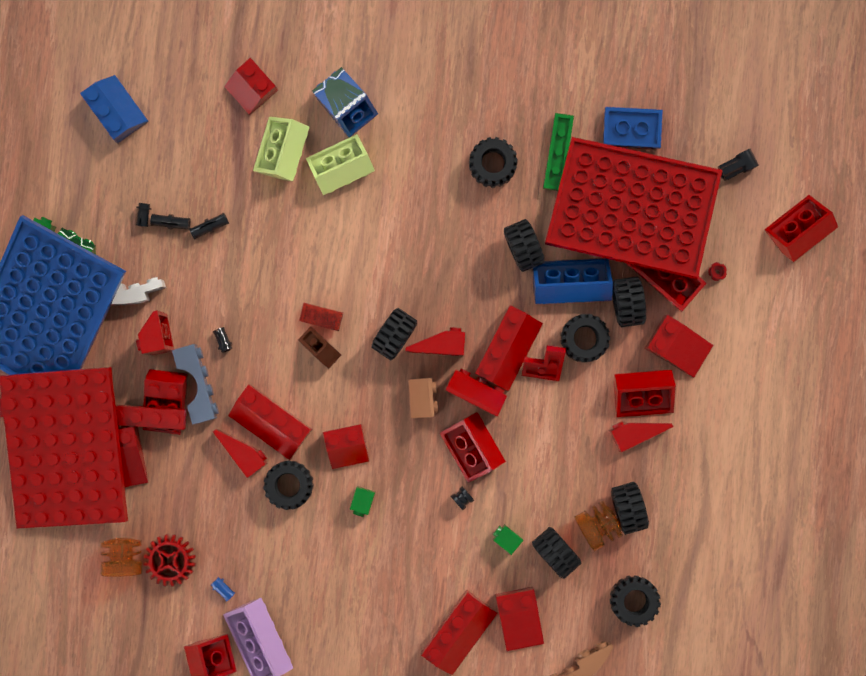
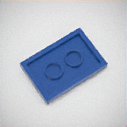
M605 107L603 144L616 147L660 149L663 110Z

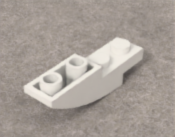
M155 277L148 279L147 283L143 285L139 283L128 286L129 289H126V285L121 283L111 305H133L150 301L148 293L166 288L165 282Z

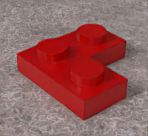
M547 345L544 359L524 357L521 376L560 381L566 348Z

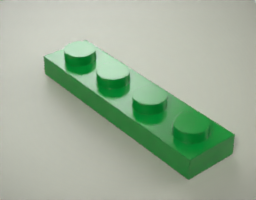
M555 113L543 189L554 191L559 189L570 146L573 115Z

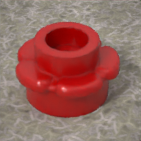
M715 262L708 269V274L714 281L723 280L727 275V268L724 264Z

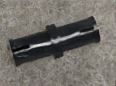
M222 213L210 220L208 218L205 219L203 223L189 228L195 240L209 232L210 234L214 233V230L229 224L225 213Z
M152 214L150 225L167 227L170 230L173 228L189 230L191 219L174 217L173 214L168 216Z

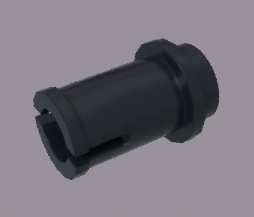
M139 203L136 206L138 208L136 226L148 227L149 210H152V208H150V204Z
M221 327L214 330L213 334L219 345L218 350H221L222 353L230 351L233 344L229 341L225 328Z

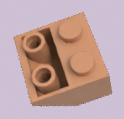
M432 378L409 380L411 418L434 417V413H438L437 401H433V394L437 393L436 382H432Z

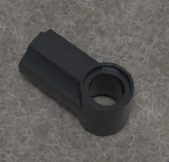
M750 148L739 153L735 158L719 165L718 169L722 170L721 177L726 181L742 172L746 173L756 168L759 164Z

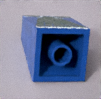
M342 67L333 72L331 76L312 90L317 100L349 138L378 115L368 96Z

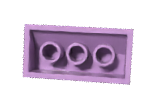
M262 598L250 601L223 614L251 676H281L293 669L291 660L284 649L283 642L279 638L274 622L271 620Z

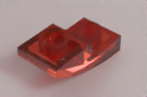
M303 303L299 321L339 331L343 312Z

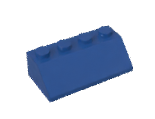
M609 259L544 261L543 264L534 267L533 288L535 304L612 301L613 281Z

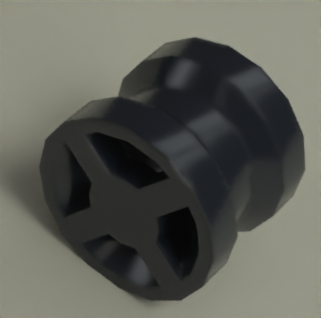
M463 486L459 488V492L451 495L452 499L462 510L466 508L468 503L474 501Z

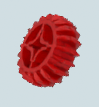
M168 534L164 535V541L160 536L157 537L158 544L152 541L150 544L153 548H146V551L150 554H145L143 557L149 559L143 565L150 567L145 571L146 573H153L150 579L152 580L157 577L156 584H160L163 580L164 587L168 585L169 581L171 587H174L176 581L180 585L183 583L182 578L185 580L189 579L187 573L192 574L194 572L189 566H196L195 562L190 561L195 559L196 555L189 554L194 548H186L189 545V541L182 544L183 537L176 541L175 534L171 536V540ZM173 545L178 549L170 553L167 550H163L161 546ZM157 552L159 553L158 556L161 558V564L158 568L155 563V556ZM181 553H183L185 561L183 569L178 562V557ZM174 556V560L172 561L174 563H170L164 566L167 563L166 560H168L166 559V557L169 558ZM169 568L176 571L178 575L168 576L162 572Z

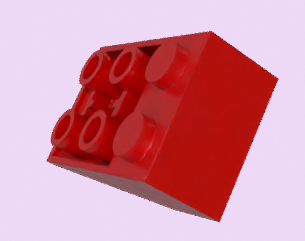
M149 369L144 379L143 407L184 409L188 374ZM143 427V430L181 435L180 429Z

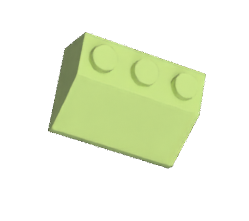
M269 117L253 171L278 179L293 181L300 157L302 156L309 126L293 119Z
M357 134L306 158L323 195L331 193L375 171Z

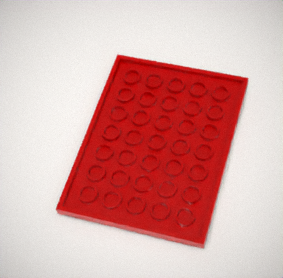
M572 137L545 245L698 279L722 170Z
M101 367L1 375L0 390L16 529L127 522L128 514L112 368Z

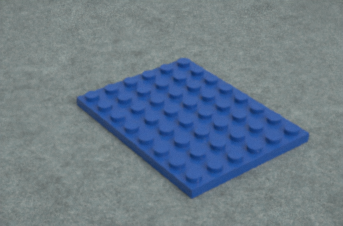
M20 216L0 262V370L12 375L82 369L126 271L28 217Z

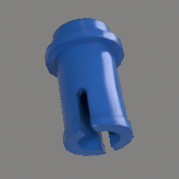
M218 577L211 584L212 590H216L227 602L235 592L223 582V578L220 579Z

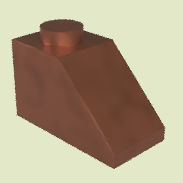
M311 326L298 339L328 369L341 356Z

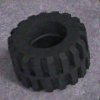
M488 137L487 140L479 141V144H476L473 151H471L469 169L476 182L482 183L485 187L491 186V188L501 187L503 184L508 183L514 176L518 163L517 154L513 150V146L504 139L503 141L499 140V137H495V139ZM491 152L500 154L505 162L503 169L497 173L486 171L482 166L484 155Z
M524 219L504 228V235L518 268L522 272L544 263L543 251L528 220Z
M638 277L614 280L612 295L619 326L622 328L645 324L646 302L640 279Z
M396 308L377 333L371 348L390 361L393 360L413 333L418 320L400 308Z
M580 314L570 319L564 325L560 335V342L563 348H566L569 358L577 362H591L599 359L606 353L605 351L609 347L610 331L606 327V323L602 322L598 316ZM581 327L591 328L596 335L595 345L588 350L580 349L574 341V334Z
M296 461L280 462L274 465L264 478L265 484L263 489L266 492L265 496L270 500L271 504L276 505L279 509H296L302 506L311 496L314 486L313 477L303 464ZM293 474L298 478L300 489L297 494L288 497L280 493L277 484L282 475Z
M630 482L612 487L611 497L622 532L626 535L648 529V515L638 485L635 482Z
M548 527L532 541L535 550L560 578L565 579L582 564L581 559L551 527Z
M634 575V577L626 576L625 579H620L618 584L615 583L613 586L614 590L610 593V604L612 611L621 622L629 626L635 625L640 627V625L643 624L645 626L648 624V621L655 619V614L658 615L659 613L658 607H661L659 602L661 598L657 592L658 590L650 581ZM633 590H640L645 594V605L636 612L627 610L624 605L626 595Z

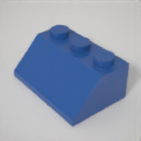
M116 75L97 81L80 93L109 135L117 143L149 122Z

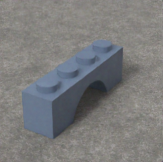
M196 344L172 350L176 368L189 372L197 382V395L187 406L192 425L216 419V414H219L216 402L213 403L211 396L214 395L211 384L207 383L206 377H209L207 367L202 365L201 359L204 357L201 347L198 348Z

